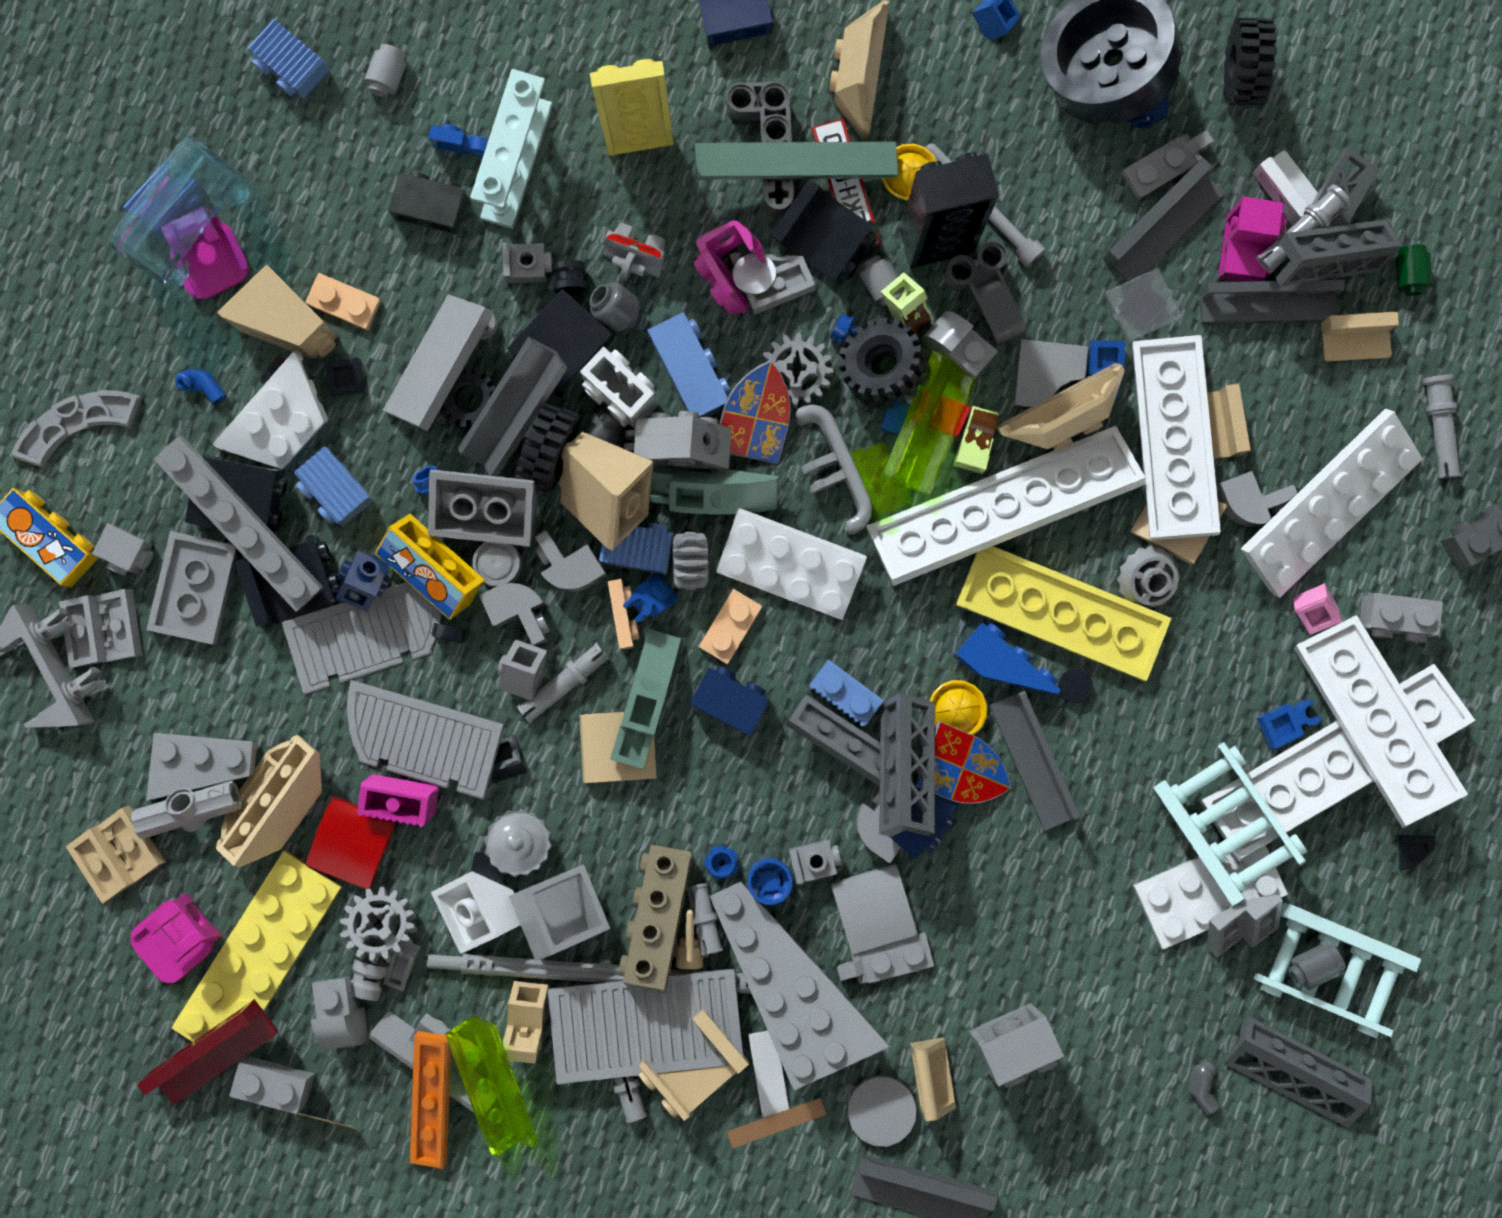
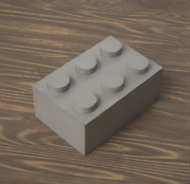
M1032 1003L969 1031L986 1071L998 1087L1003 1084L1006 1088L1015 1086L1025 1080V1074L1036 1069L1038 1073L1048 1071L1058 1065L1056 1060L1064 1057L1047 1017Z

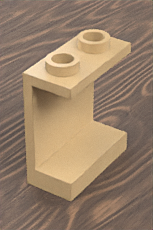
M704 1008L692 1020L730 1065L657 1073L646 1059L639 1064L642 1070L639 1076L651 1091L657 1088L665 1097L661 1102L666 1110L674 1118L680 1115L684 1121L690 1117V1113L729 1078L736 1072L739 1074L749 1065L748 1059L738 1052L727 1035L708 1016Z

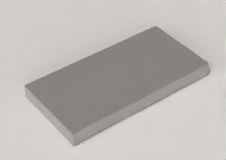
M448 294L383 411L428 431L494 313L486 307Z

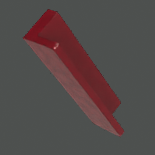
M253 999L152 1069L137 1086L144 1095H147L159 1086L172 1104H177L272 1039L278 1033V1029L257 1001Z

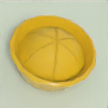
M902 144L896 147L898 175L896 178H882L889 192L895 197L906 201L909 199L916 171L920 170V167L926 163L937 161L928 149L917 144Z
M952 680L941 684L930 698V701L934 702V728L937 722L941 721L971 735H975L983 727L987 718V703L983 693L975 685L962 680Z

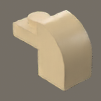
M514 981L508 1002L507 1028L501 1048V1060L536 1064L538 1051L541 1050L548 985Z

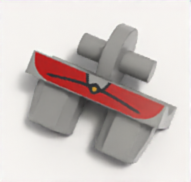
M620 223L614 232L608 230L605 237L606 245L603 257L612 260L611 265L622 269L620 279L628 281L632 273L640 276L648 273L660 277L665 256L664 238L653 234L648 236L645 244L635 240L636 230L624 223Z

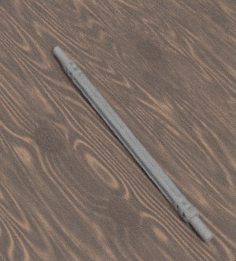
M463 953L462 957L429 954L427 960V968L460 970L461 974L495 975L596 983L623 981L624 978L618 975L620 965L553 960L535 961V959L496 957L495 955L483 956L482 954L470 955L467 953ZM671 969L670 975L706 971ZM734 973L736 992L741 994L751 993L743 973Z

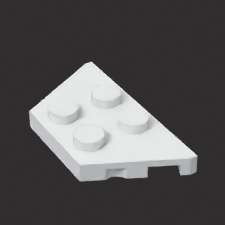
M298 350L292 352L213 443L216 448L283 469L328 421L323 405L317 399L312 379H308L302 365L303 356Z

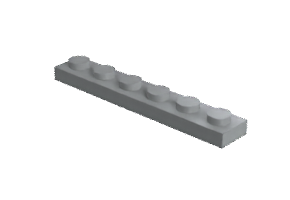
M183 436L175 438L154 459L295 611H299L323 589L317 579Z

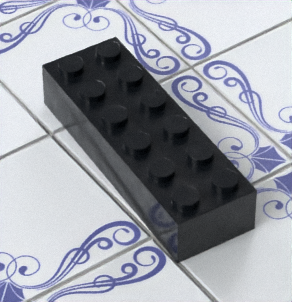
M969 152L958 156L954 162L942 164L941 161H933L922 165L920 170L916 171L900 228V235L909 269L975 252L999 197L988 153L977 156L976 152Z

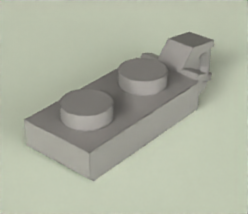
M1208 130L1195 136L1193 139H1190L1188 134L1182 137L1179 136L1125 168L1121 174L1137 199L1141 200L1191 170L1202 159L1200 152L1207 149L1214 140Z
M922 932L910 938L853 954V961L840 964L836 968L840 981L857 977L859 984L934 967L926 933Z

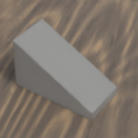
M413 943L412 945L402 944L401 948L404 953L402 956L393 952L383 984L402 992L404 991L421 946ZM390 977L402 981L401 985L389 981Z

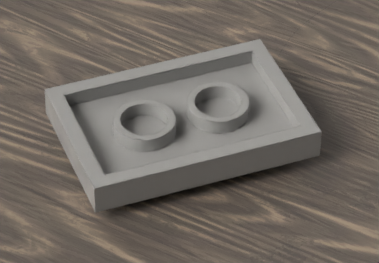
M170 531L146 630L216 645L234 574V562L237 561L239 550L233 544Z

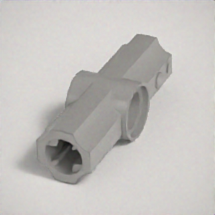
M233 780L195 792L188 788H179L170 793L165 801L135 809V811L131 812V822L135 834L140 839L180 827L184 831L192 832L205 825L208 819L238 811L239 808H242L241 796Z

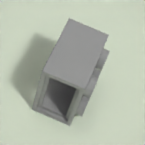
M584 864L509 896L535 961L551 956L610 929Z

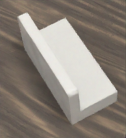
M1286 151L1280 152L1274 158L1270 156L1253 172V175L1272 200L1284 203L1282 213L1287 216L1292 226L1304 216L1305 208L1312 204L1318 194Z

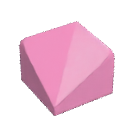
M1325 584L1303 592L1293 599L1295 611L1309 635L1342 622L1340 610Z

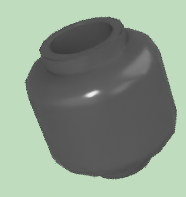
M609 282L601 284L593 291L589 301L591 315L609 330L621 332L631 328L638 321L639 299L620 283Z

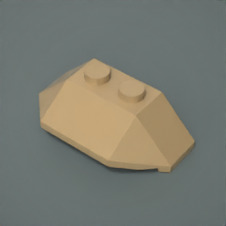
M884 0L845 27L844 38L836 40L834 59L840 60L839 71H832L829 91L835 92L834 103L860 138L868 140L888 16L890 1Z
M1114 363L1034 407L1004 421L995 428L1003 436L1045 449L1053 447L1054 451L1059 450L1073 442L1072 436L1082 431L1086 435L1103 426L1101 421L1110 416L1124 374V368L1121 364Z
M298 735L291 737L289 741L283 742L265 753L254 769V776L248 777L239 790L242 808L225 814L221 827V839L218 840L216 850L234 867L240 868L283 848L322 793L320 753Z

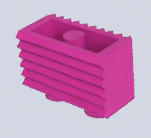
M372 774V776L361 783L357 813L359 816L364 814L368 817L371 815L373 819L378 817L380 820L385 818L386 821L391 819L395 822L398 820L400 824L405 822L407 825L412 823L413 826L418 824L422 827L435 815L439 787Z

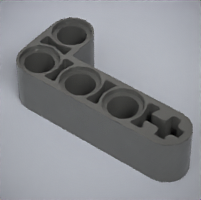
M775 81L744 82L734 84L729 88L726 95V108L728 115L733 120L738 122L760 121L761 142H792L790 95L784 84ZM770 97H778L783 103L780 106L772 107L766 103V100ZM738 98H745L750 104L745 108H737L733 105V102ZM772 129H779L785 135L781 139L775 140L770 138L767 133ZM762 179L763 203L766 212L772 217H783L794 200L793 179ZM775 185H781L782 204H776L774 199Z

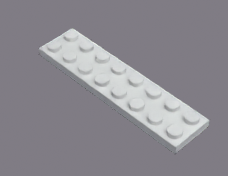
M1114 426L1071 443L1059 450L1049 452L867 525V531L892 585L895 586L1145 485L1146 477L1118 428Z
M1435 664L1400 683V686L1436 744L1475 721ZM1338 721L1246 774L1286 833L1374 782ZM1238 778L1204 798L1200 803L1207 810L1245 785ZM1252 797L1213 823L1226 840L1265 814ZM1272 827L1233 851L1238 861L1280 836L1275 828Z

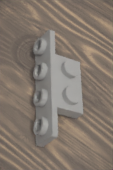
M387 1012L372 1030L369 1038L412 1069L414 1036L418 1031L452 1036L450 1096L476 1115L482 1116L499 1092L498 1087L473 1070L483 1053L472 1042L461 1038L448 1029L442 1021L434 1019L427 1013L418 1023L416 1029H414L392 1012Z

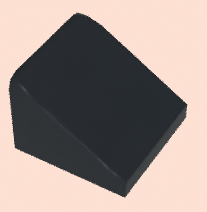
M515 735L502 738L491 774L494 783L526 773Z

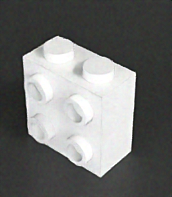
M603 347L580 371L584 380L582 386L586 389L587 395L598 405L603 401L608 405L607 409L611 412L610 415L625 428L629 424L636 430V419L647 418L658 406L655 397L656 391L653 389L655 386L642 373L635 376L628 366L630 363L617 350L610 353Z

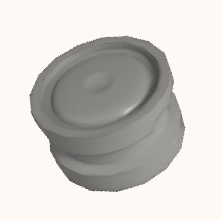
M484 542L477 548L473 556L472 566L485 579V584L495 588L503 584L514 583L518 580L522 571L523 561L520 553L512 544Z

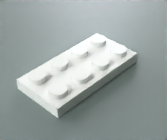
M739 508L716 572L843 620L867 556Z
M1264 846L1240 861L1232 852L1226 856L1227 860L1222 864L1229 874L1235 871L1239 874L1269 855V851ZM1199 856L1133 885L1161 949H1166L1209 930V920L1232 907ZM1276 868L1246 886L1247 890L1242 892L1246 898L1245 901L1263 896L1278 895L1281 898L1288 895Z

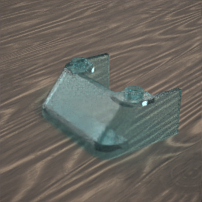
M187 136L178 143L115 228L110 238V247L141 272L184 301L187 295L177 287L183 285L189 277V263L184 258L223 204L229 207L236 204L240 205L247 199L249 194L258 200L262 194L248 178L193 136Z

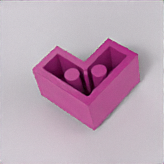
M1243 196L1231 209L1226 217L1218 280L1257 282L1263 281L1265 277H1269L1270 273L1259 265L1256 257L1269 248L1279 235L1284 233L1287 216L1282 214L1283 202Z

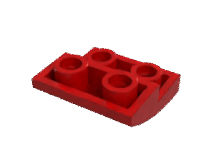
M333 796L321 820L305 865L354 885L369 889L374 884L382 856L388 849L397 821L393 822L391 819L386 821L385 818L380 820L378 817L373 819L371 815L366 817L364 814L359 816L357 813L358 805Z

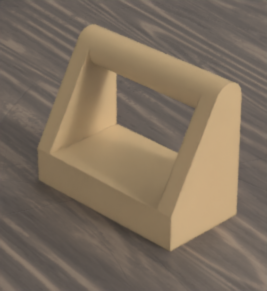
M944 1038L910 1043L920 1109L925 1121L937 1120L956 1109Z

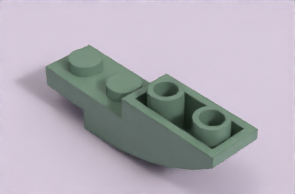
M653 466L649 502L669 504V511L693 514H737L739 508L752 513L775 510L778 501L779 476L728 469H711L710 473Z
M648 629L610 760L644 769L681 638Z

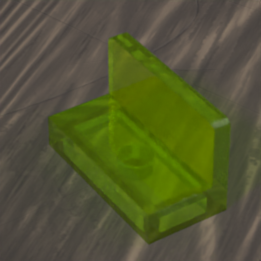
M885 442L878 443L865 450L860 448L850 453L869 494L872 510L876 518L911 503L912 498Z

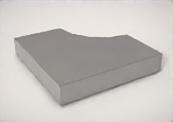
M1021 339L1014 407H1034L1052 397L1060 387L1070 382L1084 380L1088 346Z

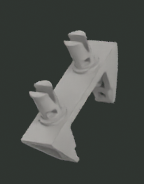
M13 605L0 626V656L26 643L32 658L56 699L54 704L37 714V717L25 722V728L79 726L95 722L83 698L105 686L106 680L91 682L101 673L96 667L90 668L89 671L74 680L70 677L51 642L53 637L74 626V621L60 622L70 614L64 608H59L55 613L40 621L32 605Z

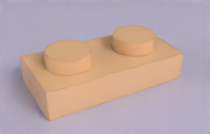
M318 273L305 303L310 307L368 331L381 300L378 297Z
M622 579L608 581L619 649L635 648L634 640L640 639L638 625L635 620H630L628 608L625 609L623 607L624 602L632 595L631 587H624Z
M733 589L699 648L728 665L762 606Z

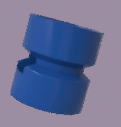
M766 857L758 860L751 866L748 873L750 894L758 902L765 905H774L782 902L792 889V876L789 868L783 861L776 858Z

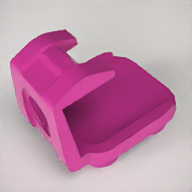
M202 206L160 227L170 247V259L185 289L191 296L203 300L211 298L241 283L249 274L248 260L233 230L227 224L221 222L217 212L213 209Z
M735 220L699 237L696 240V244L700 254L697 255L698 259L693 262L700 275L704 279L707 278L713 286L710 292L720 306H724L730 315L734 312L745 314L748 312L747 308L750 305L742 291L734 283L731 273L721 258L744 241L753 254L755 253L762 263L766 262L763 245L745 226ZM732 235L727 241L720 243L724 238Z
M186 892L176 900H169L163 903L139 923L131 932V943L136 953L158 979L166 983H174L186 976L211 954L213 943L222 934L209 922Z

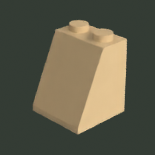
M268 265L263 267L217 312L239 332L293 352L298 350L303 356L315 359L318 356L324 357L330 353L336 344L334 340L338 337Z
M581 432L572 442H568L564 446L561 453V460L563 461V474L559 482L561 504L606 548L613 551L648 516L653 461Z

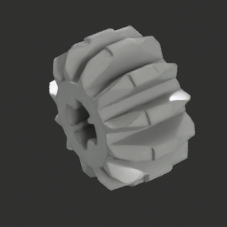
M695 532L676 534L672 541L674 585L677 588H685V590L704 588L708 582V542L706 536L703 533Z

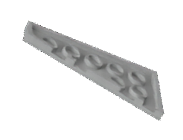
M743 882L734 884L710 896L793 1090H797L891 1047L808 954L802 950L790 934L774 919L762 903L758 902L750 894L749 889Z

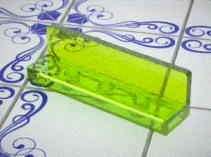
M932 351L928 361L929 374H923L926 382L924 386L919 385L917 388L919 393L913 398L883 472L896 486L925 494H931L978 379V376L973 379L958 365H954L944 353Z
M472 1016L446 1032L448 1044L489 1154L498 1157L518 1142L531 1148L538 1145L537 1136L497 1026L490 1021Z

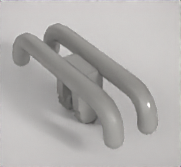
M803 406L796 411L795 420L797 424L816 423L819 425L831 453L801 467L804 474H811L820 468L837 463L838 472L814 482L810 488L814 494L845 481L856 505L857 515L847 520L844 529L848 535H854L864 529L871 518V499L834 417L822 406Z

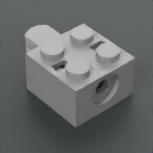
M679 411L678 417H671L667 413H650V418L636 419V430L625 431V439L635 441V443L624 444V449L653 461L654 466L681 470L729 469L731 428L718 424V419L699 418V413L693 411Z

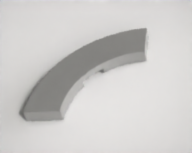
M100 390L66 398L52 405L50 410L29 424L16 442L10 456L44 468L56 448L64 440L81 430L99 425H117L131 429L143 397L128 392Z

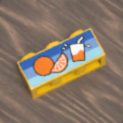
M12 488L0 502V532L57 583L72 588L99 558L92 554L91 550L95 546L83 535L78 533L74 536L66 528L70 524L61 515L54 511L49 514L41 506L45 502L36 493L29 489L24 492Z
M411 514L389 526L375 552L378 557L385 563H388L396 573L449 620L470 606L485 581L484 578L436 536H428V529Z

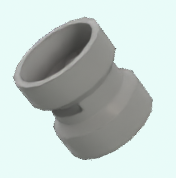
M356 957L352 966L354 976L350 980L352 996L378 1001L382 992L380 987L381 979L386 976L389 966L379 962L378 966L368 964L370 959L361 961Z

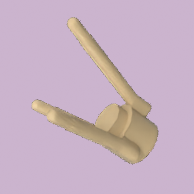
M712 903L713 913H717ZM688 910L686 914V938H680V944L678 943V938L676 941L673 957H676V967L680 969L703 968V958L709 957V955L701 956L699 940L694 938L692 910Z

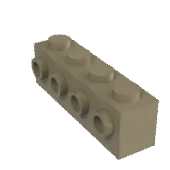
M651 845L649 854L643 853L640 864V873L645 874L642 887H636L633 898V907L638 908L635 921H629L626 932V941L631 942L628 956L622 955L618 975L624 977L623 983L625 986L661 993L667 992L692 865V852Z

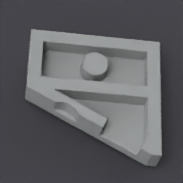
M740 253L729 255L733 267L742 258ZM765 254L773 262L776 269L774 283L768 290L762 293H744L755 315L816 290V285L803 256L787 255L785 257H776L775 255Z

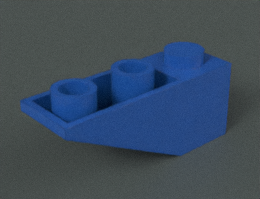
M981 623L953 655L979 678L1052 695L1058 694L1061 691L1055 685L1058 680L1045 668H1042L1040 671L1029 663L1032 657L1021 647L1016 645L1013 649L1003 640L1006 635L992 623L988 627Z

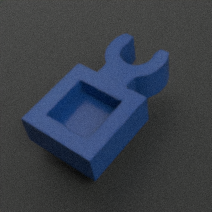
M442 124V127L431 125L428 137L433 148L462 154L470 153L481 158L484 156L488 143L487 138L467 136L459 127L451 124Z
M1090 340L1088 374H1095L1114 363L1121 364L1124 368L1126 341Z
M657 573L640 584L624 602L623 607L626 609L629 606H634L639 611V615L634 620L636 623H639L649 614L653 618L657 617L674 605L679 598Z
M1312 699L1298 702L1294 709L1291 704H1284L1256 718L1270 749H1277L1305 735L1301 725H1316L1322 720L1321 716L1311 718L1306 716V708L1314 704Z

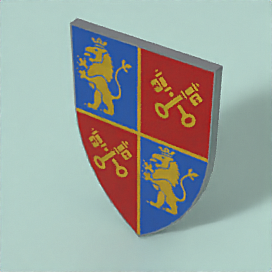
M771 360L751 370L736 384L725 403L719 424L731 428L730 454L778 464L789 426L790 398L784 379Z
M937 722L934 730L936 795L959 803L973 804L995 799L1011 789L1010 780L1001 759L987 743L946 723ZM918 775L914 786L923 789V780Z

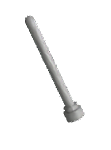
M928 144L925 147L942 164L952 162L935 144ZM994 206L989 220L1017 248L1015 252L1019 255L1018 260L1026 268H1029L1032 265L1031 262L1036 257L1039 259L1045 253L1046 248L1038 240L1033 241L1030 237L1026 239Z

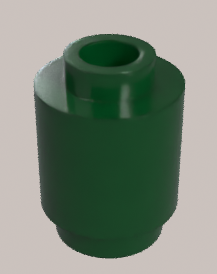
M1424 244L1403 246L1398 250L1399 255L1395 257L1397 289L1405 291V296L1423 295L1426 293L1427 288L1433 286L1431 253L1427 252V246Z

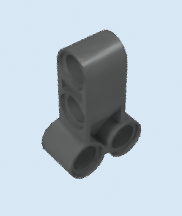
M990 240L980 246L974 260L967 255H958L952 258L944 271L943 278L945 284L954 291L965 290L971 303L975 301L978 307L975 311L984 329H989L994 339L991 341L992 345L997 347L1026 333L1027 329L1024 319L1000 272L1007 261V250L1002 243ZM987 252L993 253L998 259V264L994 266L985 264L982 254ZM954 267L964 268L968 273V278L966 280L956 279L952 274V269Z

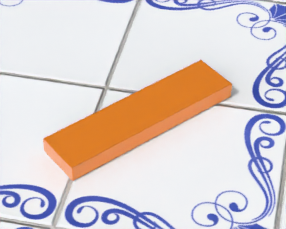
M418 1031L414 1036L410 1164L443 1169L447 1164L452 1036Z

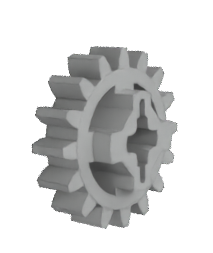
M801 333L796 334L795 341H790L787 335H783L784 344L781 346L773 341L771 345L774 353L764 352L763 357L766 361L771 360L783 379L790 385L788 394L790 400H792L793 408H797L799 400H804L806 405H811L810 397L813 395L818 399H822L823 394L820 388L829 389L831 383L825 377L833 376V369L826 367V365L832 362L831 355L822 356L825 351V345L820 344L815 347L813 336H810L804 342L802 341ZM792 351L785 360H779L783 354ZM804 351L810 353L817 360L818 364L810 362L805 357ZM799 357V364H801V369L804 371L800 372L798 382L795 384V378L791 370L794 369L796 358ZM809 380H816L810 388L802 391V387Z
M380 887L378 895H374L369 888L366 889L365 899L362 900L357 895L353 897L356 902L354 908L345 906L344 909L349 914V918L340 919V924L348 930L343 931L340 935L344 941H350L346 948L351 953L357 951L356 957L359 960L363 961L369 955L371 963L377 964L379 956H383L386 962L389 963L391 962V953L396 952L400 956L404 954L401 948L403 943L412 945L413 941L408 937V933L417 932V927L409 921L415 919L416 914L413 910H407L411 904L406 898L400 900L401 895L398 891L394 890L388 896L387 890L384 887ZM375 905H386V906H384L383 908H373V907H372V906H375ZM362 915L361 926L357 928L358 920ZM378 920L384 926L379 931L374 926V923ZM400 923V929L395 936L396 925ZM374 943L386 944L380 947H371Z

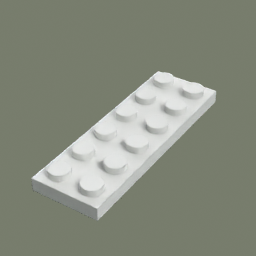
M1201 335L1133 341L1132 349L1143 470L1146 477L1145 492L1150 541L1220 535Z
M1384 409L1241 548L1273 595L1280 598L1423 459L1396 413Z
M1357 615L1295 646L1294 650L1402 828L1468 795Z

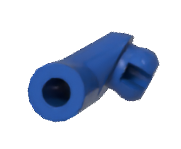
M184 370L177 374L175 378L176 386L180 390L204 392L213 405L218 404L227 397L215 378L208 371Z

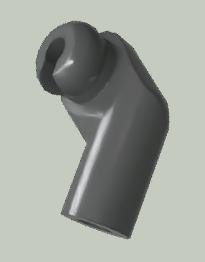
M1202 1061L1199 1065H1195L1191 1071L1188 1090L1204 1113L1210 1115L1220 1107V1104L1210 1092L1213 1077H1215L1217 1071L1213 1063Z

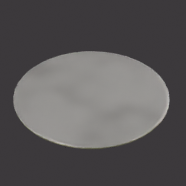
M755 253L740 258L733 268L734 283L740 290L749 294H758L768 290L776 278V269L773 262L766 257V262L762 263Z

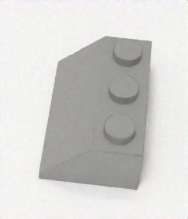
M430 470L428 536L530 546L536 532L538 498L535 482L533 480Z

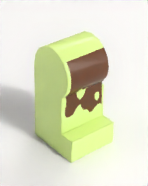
M902 273L881 291L894 319L900 320L904 327L908 324L914 333L917 334L933 321V317L925 303V300L928 299L925 290L907 274ZM905 287L902 296L896 300L893 297L894 293L898 289Z
M972 406L953 466L983 474L989 460V453L993 442L992 437L999 413Z

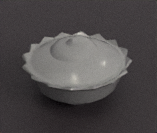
M1150 545L1146 549L1138 548L1135 554L1128 555L1126 563L1120 566L1121 574L1117 578L1120 584L1119 592L1124 595L1125 600L1151 609L1160 606L1169 600L1178 589V582L1181 577L1178 572L1179 564L1174 560L1173 554L1167 553L1163 547L1155 548Z
M522 809L516 812L508 810L503 816L496 817L494 824L488 827V835L484 839L486 844L485 854L490 858L491 865L497 867L501 873H509L513 877L520 874L528 876L533 870L540 869L542 862L548 859V851L552 847L549 841L550 832L545 827V821L538 819L535 813H526Z

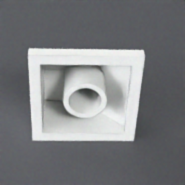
M473 871L431 892L460 954L521 925L509 897L514 894L513 890Z

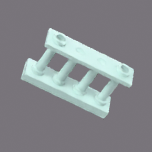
M511 69L470 196L471 200L484 203L480 216L481 220L510 229L514 228L553 106L552 102L540 99L545 78Z
M1223 742L1218 747L1225 757L1179 786L1177 784L1170 786L1164 780L1153 788L1231 905L1235 906L1246 900L1242 892L1247 890L1246 886L1293 856L1300 866L1303 865L1306 861L1302 855L1308 851L1296 834L1289 837L1241 768L1247 763L1237 748L1234 746L1228 749ZM1233 768L1245 786L1201 814L1197 815V813H1194L1190 816L1183 806L1188 801L1187 797ZM1253 797L1265 815L1221 843L1217 844L1214 842L1210 845L1202 834L1207 831L1206 826ZM1274 827L1285 845L1239 874L1236 871L1229 874L1222 864L1227 860L1226 856Z
M1283 902L1280 916L1288 919L1286 923L1288 930L1269 978L1258 973L1254 975L1253 979L1263 983L1260 990L1279 998L1282 992L1288 993L1359 1023L1357 1030L1374 1038L1378 1037L1379 1032L1391 1037L1393 1030L1379 1025L1380 1019L1398 973L1402 974L1404 968L1417 972L1421 959ZM1308 928L1320 932L1318 939L1321 940L1319 945L1323 944L1326 946L1332 943L1338 947L1341 941L1352 946L1350 953L1353 955L1333 1005L1314 997L1318 986L1311 990H1307L1303 986L1301 991L1282 984L1302 932L1306 933ZM1375 955L1384 959L1382 966L1385 968L1367 1015L1363 1018L1346 1010L1366 959L1370 960L1371 956Z

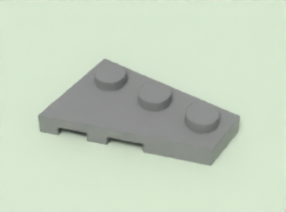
M154 733L146 801L167 797L179 788H188L193 791L254 776L257 742Z

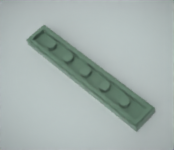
M896 142L695 143L694 146L696 180L896 178L898 175Z

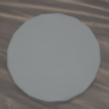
M891 1076L870 1077L864 1079L854 1088L848 1100V1118L852 1130L861 1140L873 1146L887 1147L899 1143L911 1132L916 1121V1104L912 1093L903 1082Z

